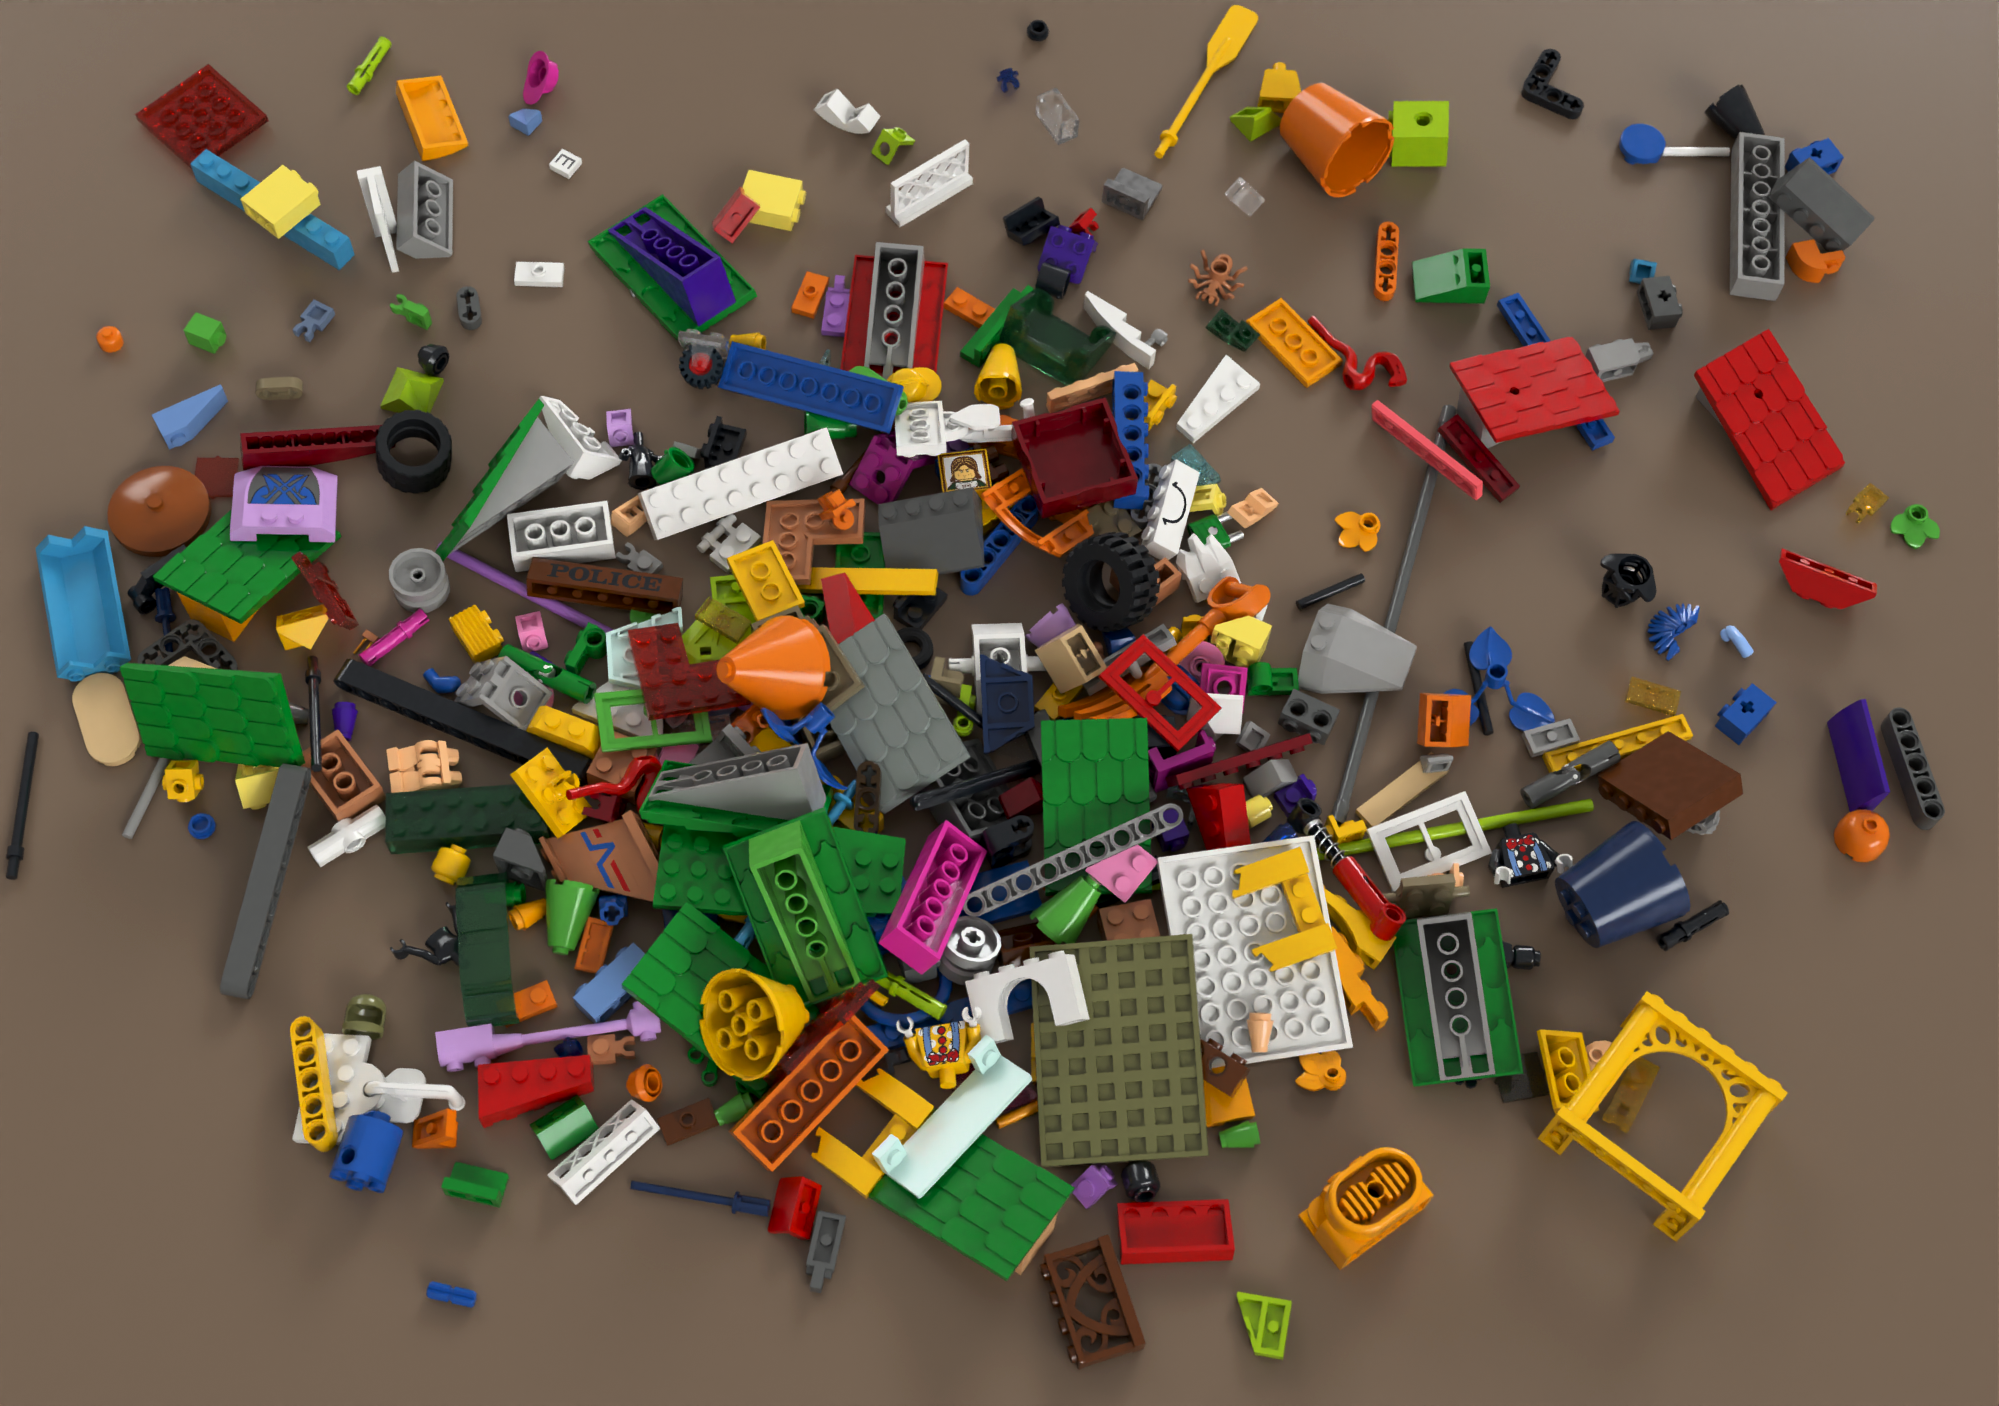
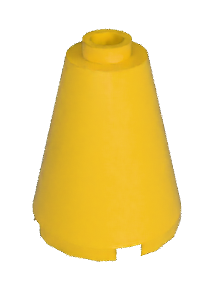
M1001 343L992 348L975 382L974 394L980 403L982 400L987 404L996 405L1001 410L1011 408L1017 400L1021 399L1022 385L1016 355L1013 347L1008 344Z

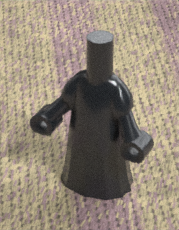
M635 432L633 434L634 445L629 446L627 449H622L619 459L627 461L630 457L628 478L630 487L638 490L651 489L657 485L656 480L651 474L652 461L656 464L662 456L654 455L652 450L644 446L642 432Z

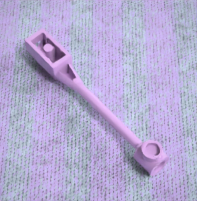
M637 1001L633 1003V1009H630L626 1019L524 1035L522 1033L495 1034L492 1024L435 1032L440 1066H446L447 1072H456L464 1069V1063L474 1062L475 1067L478 1068L480 1064H491V1059H496L497 1056L531 1044L627 1029L634 1037L640 1036L641 1042L657 1039L656 1033H661L660 1018Z

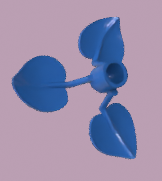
M1491 626L1485 629L1475 639L1469 652V659L1474 668L1477 670L1487 669L1485 681H1483L1482 686L1471 699L1470 725L1479 717V709L1473 703L1478 700L1486 687L1491 689L1505 688L1509 703L1514 706L1509 712V719L1518 730L1524 732L1555 723L1551 709L1539 696L1532 693H1521L1517 701H1514L1509 687L1510 682L1506 680L1508 674L1507 666L1512 659L1511 648ZM1450 689L1443 693L1468 695L1460 689Z
M820 702L804 719L792 725L791 720H781L774 712L767 708L760 709L771 729L787 742H793L796 745L802 744L803 742L797 732L804 727L813 734L818 731L819 735L811 750V754L820 779L836 789L846 790L848 788L841 785L816 757V751L824 735L828 732L825 727L835 718L833 712L826 705Z

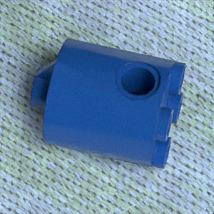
M370 1110L360 1115L349 1116L329 1177L338 1181H347L346 1187L352 1190L362 1191L363 1187H368L371 1191L384 1193L404 1134L403 1130L390 1123L391 1117L383 1112Z

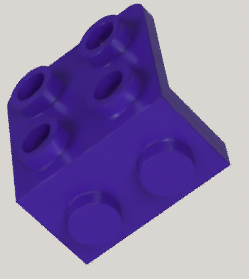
M1059 225L1056 228L1051 226L1037 269L1040 271L1044 262L1066 269L1069 268L1072 271L1070 282L1080 284L1091 252L1096 251L1098 243L1093 240L1094 236L1081 232L1080 235L1071 233L1072 229Z

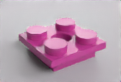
M1202 663L1200 688L1209 694H1219L1217 690L1218 684L1221 681H1226L1230 687L1227 695H1243L1244 710L1248 668Z

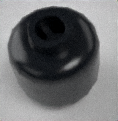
M1149 1161L1129 1162L1122 1170L1121 1178L1127 1197L1136 1202H1148L1156 1196L1161 1185L1153 1163Z

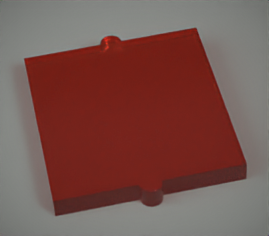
M220 456L215 458H197L195 476L203 483L209 497L212 499L216 497H233L234 475L238 473L239 458H220Z

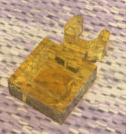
M1869 483L1854 498V503L1850 505L1846 515L1848 516L1851 512L1858 513L1859 517L1856 523L1859 524L1867 514L1872 517L1888 501L1889 497L1872 483Z

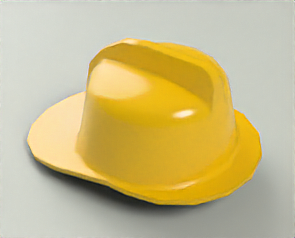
M902 368L887 378V381L904 387L903 392L907 395L908 402L933 401L941 392L942 382L939 376L928 368Z

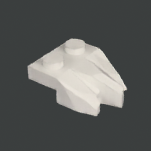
M1193 533L1188 538L1190 552L1179 549L1176 564L1179 572L1182 574V580L1187 581L1195 603L1207 599L1209 592L1225 577H1234L1241 583L1233 560L1212 534L1206 538V544L1204 545L1197 535Z

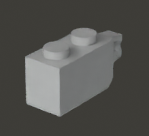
M1630 338L1625 340L1618 339L1604 345H1593L1588 348L1585 357L1591 362L1597 376L1605 382L1633 375L1637 365L1651 359L1654 353L1648 342L1634 343L1633 339Z

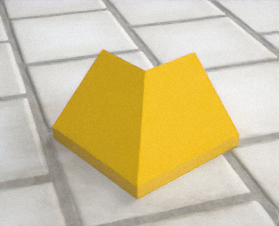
M327 603L277 616L276 630L285 651L301 646L311 650L329 619Z

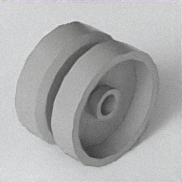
M424 548L409 549L400 553L392 561L389 568V580L398 603L407 611L416 612L420 608L424 613H429L438 609L447 600L450 593V581L442 559L435 552Z
M973 916L958 917L941 956V966L938 967L939 971L948 980L960 985H966L965 981L974 979L973 975L976 973L989 971V974H991L1001 949V937L997 930L989 922Z

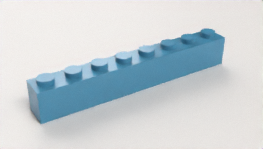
M207 149L190 163L198 183L245 211L241 198L260 183L259 181ZM312 214L306 216L283 235L338 270L355 255L348 236Z

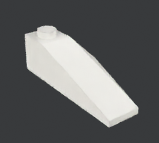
M545 396L539 397L544 404L542 412L549 432L574 462L566 472L569 477L590 480L620 465L622 460L619 459L613 448L607 442L603 441L600 443L594 438L595 432L591 428L578 423L579 417L563 402Z

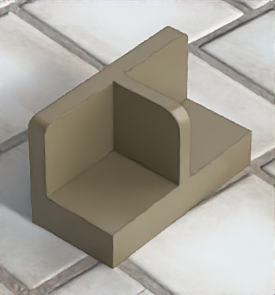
M935 656L931 678L960 699L964 674L959 671L945 669V658ZM934 693L939 704L949 705Z

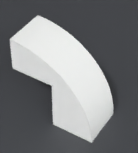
M838 89L826 93L814 109L817 114L830 124L844 131L857 134L870 132L881 117L869 103L855 108Z

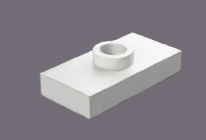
M516 262L515 286L563 287L564 263Z

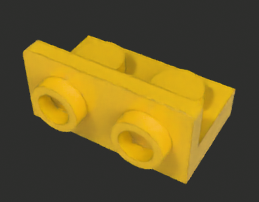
M1152 379L1149 381L1147 397L1144 396V402H1148V415L1144 417V423H1148V431L1154 424L1158 425L1161 422L1166 408L1170 409L1177 399L1175 395L1176 385L1171 384L1167 389Z

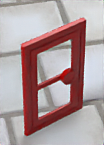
M1144 634L1099 675V678L1141 718H1147V723L1177 752L1222 709ZM1143 653L1171 677L1158 691H1149L1145 696V700L1120 677ZM1174 682L1202 707L1178 731L1153 708L1161 702V695Z

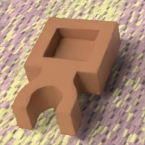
M615 1034L587 1036L588 1055H590L593 1065L616 1064V1057L620 1056L628 1060L636 1059L635 1051L625 1050L627 1045H635L634 1036H627L619 1041H616Z

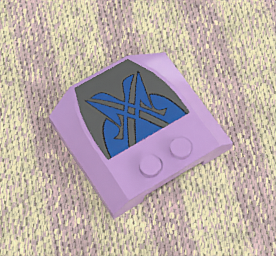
M259 466L235 473L230 541H257V534L309 535V542H335L337 475L314 467Z

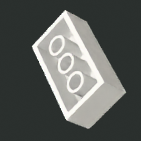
M607 501L507 514L511 555L516 572L528 571L533 557L572 563H586L616 558Z

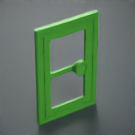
M703 684L594 693L602 753L712 742ZM691 700L696 731L658 735L656 716L659 714V706L656 703ZM645 704L643 712L651 720L653 735L615 739L611 707Z

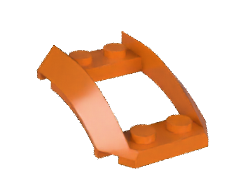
M1023 468L980 495L996 516L1012 532L1030 545L1057 558H1061L1073 550V547L1078 543L1083 542V540L1090 538L1094 534L1092 524L1089 525V511L1087 509L1084 511L1077 509L1053 516L1062 522L1063 525L1044 537L1035 534L1024 526L1007 509L1029 494L1033 496Z

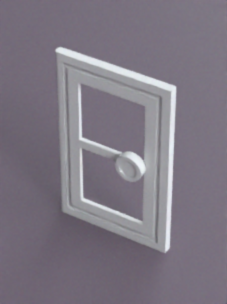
M1465 791L1366 830L1392 893L1400 886L1401 878L1443 873L1449 871L1453 863H1459V866L1492 853ZM1457 810L1472 846L1440 858L1441 851L1433 846L1424 822ZM1419 825L1428 846L1424 855L1429 863L1400 874L1385 837Z

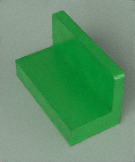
M578 1095L529 1124L551 1160L589 1138L599 1129L587 1106Z
M456 1162L450 1178L444 1177L441 1188L447 1196L500 1208L509 1176L507 1173Z

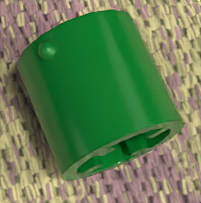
M670 447L669 450L664 451L665 454L651 469L653 478L657 483L663 485L694 473V463L684 451L676 447Z

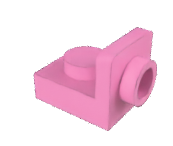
M540 611L515 616L522 650L529 653L531 651L547 649L548 643Z

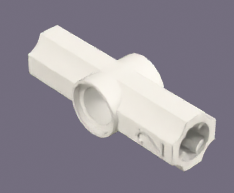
M376 804L353 819L345 818L333 826L331 833L307 848L317 864L322 867L345 852L353 853L359 850L365 844L367 838L390 824L383 811Z

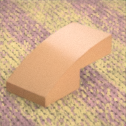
M1260 488L1250 492L1244 501L1232 505L1227 513L1242 527L1247 528L1269 514L1279 503L1264 489Z

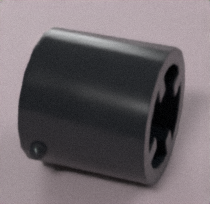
M1044 262L1037 277L1035 291L1056 297L1057 299H1063L1070 283L1072 271L1069 268L1066 269Z

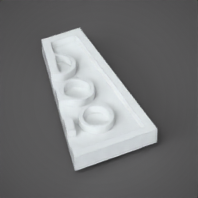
M1225 355L1178 421L1176 429L1192 443L1196 442L1259 389L1260 383L1229 356Z

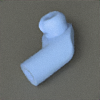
M1729 625L1720 631L1722 640L1725 642L1731 640L1743 658L1750 656L1754 652L1746 638L1735 626Z

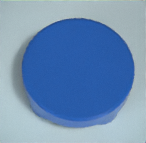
M1647 124L1628 126L1622 132L1619 140V148L1625 156V161L1632 165L1636 163H1657L1666 145L1662 133L1655 127Z

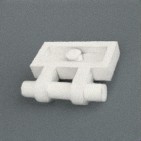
M733 514L721 518L716 523L717 526L710 533L707 532L701 538L702 541L696 546L701 553H704L708 548L713 550L709 555L710 561L728 574L731 572L727 564L728 557L754 548L761 542V536L743 522L735 529L732 524L737 518ZM723 533L726 534L728 537L722 543H719L717 539Z

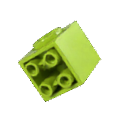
M1394 101L1393 111H1389L1388 121L1394 127L1392 130L1394 144L1389 157H1392L1391 167H1446L1449 137V101Z

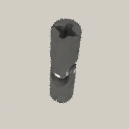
M1607 741L1564 765L1561 770L1551 772L1523 787L1520 790L1522 798L1529 808L1534 809L1563 793L1570 786L1576 785L1621 760L1620 753H1618V749L1611 741ZM1581 764V773L1574 768L1576 765Z

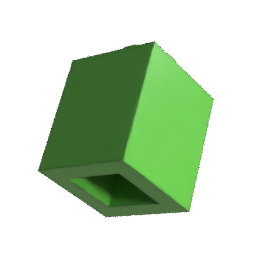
M197 312L183 330L190 345L213 354L225 343L227 336L222 322Z

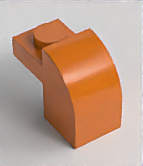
M1814 239L1792 243L1786 255L1793 273L1800 279L1811 283H1820L1825 273L1833 274L1837 272L1846 258L1842 250L1821 254Z

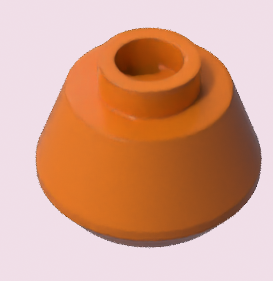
M644 1064L629 1074L626 1087L632 1097L644 1102H652L659 1096L662 1090V1078L654 1066Z

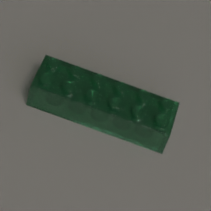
M517 784L386 793L385 842L391 854L438 851L441 847L450 848L451 844L464 849L497 847L506 828L512 830L518 828L528 832L534 844H541L539 838L542 836L551 838V829Z

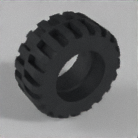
M1108 532L1091 537L1074 546L1072 552H1069L1066 558L1068 563L1064 564L1062 572L1065 574V577L1062 578V587H1065L1066 591L1064 593L1065 600H1069V608L1072 613H1076L1078 615L1077 618L1083 624L1087 623V626L1093 630L1114 632L1138 624L1150 615L1152 607L1156 605L1158 600L1156 594L1160 590V584H1157L1159 572L1154 567L1156 562L1153 557L1148 555L1149 550L1144 545L1140 546V541L1133 536L1129 537L1128 534L1122 532ZM1104 563H1107L1117 575L1120 586L1118 601L1110 597L1103 585L1102 568Z

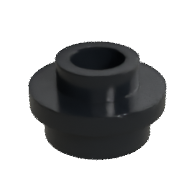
M1042 20L1032 21L1027 28V36L1033 41H1043L1049 35V28Z

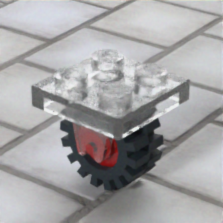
M687 329L686 332L679 331L678 342L684 350L682 352L683 357L680 356L679 369L685 381L692 387H698L699 389L707 387L709 389L712 388V384H718L717 380L721 379L724 369L722 358L727 359L731 346L728 339L724 338V335L719 333L703 335L695 329Z

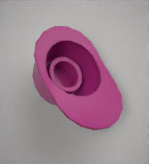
M540 50L532 55L528 65L523 99L529 105L536 103L543 93L551 92L558 82L559 70L557 64L550 61L547 54Z

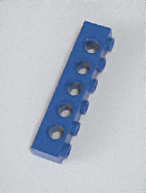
M1114 371L1112 415L1117 425L1119 439L1126 448L1130 460H1134L1132 465L1138 477L1136 494L1114 499L1113 508L1143 509L1144 500H1149V485H1145V479L1149 477V464H1145V458H1148L1149 444L1144 443V437H1148V423H1144V417L1148 415V402H1144V396L1147 397L1148 382H1143V372Z

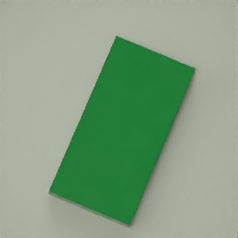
M864 532L863 544H836L835 568H885L880 532ZM859 594L874 620L883 614L884 595Z

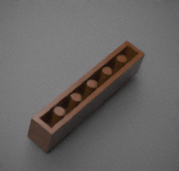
M536 557L532 558L526 578L527 596L625 610L632 609L646 613H660L661 615L672 612L673 608L680 607L683 597V578Z

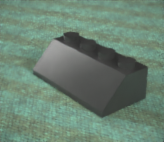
M1810 157L1779 178L1769 195L1773 202L1828 252L1844 251L1850 247L1875 219Z

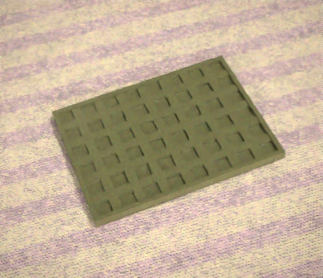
M1182 934L1030 947V959L1039 957L1040 961L1049 959L1048 954L1064 950L1065 954L1075 955L1089 1014V1020L1066 1026H1055L1046 990L1040 983L1031 979L1041 1167L1208 1157L1209 1149L1193 935Z

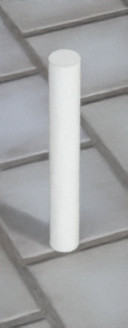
M1665 147L1662 156H1729L1730 148Z

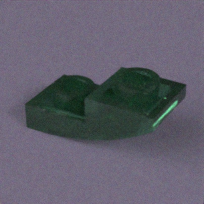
M1223 309L1205 327L1219 339L1244 352L1260 336L1244 320L1238 323Z

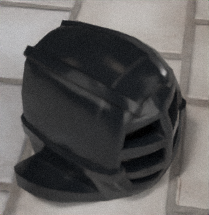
M1609 554L1601 559L1600 565L1607 569L1603 577L1601 596L1612 603L1615 608L1635 602L1640 597L1645 602H1651L1655 598L1657 591L1653 568L1646 558L1637 554Z

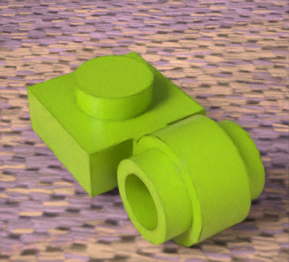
M962 684L960 700L974 710L976 695H972V686ZM958 711L957 716L953 720V727L958 736L965 737L972 733L973 722ZM960 724H966L967 726L961 727Z

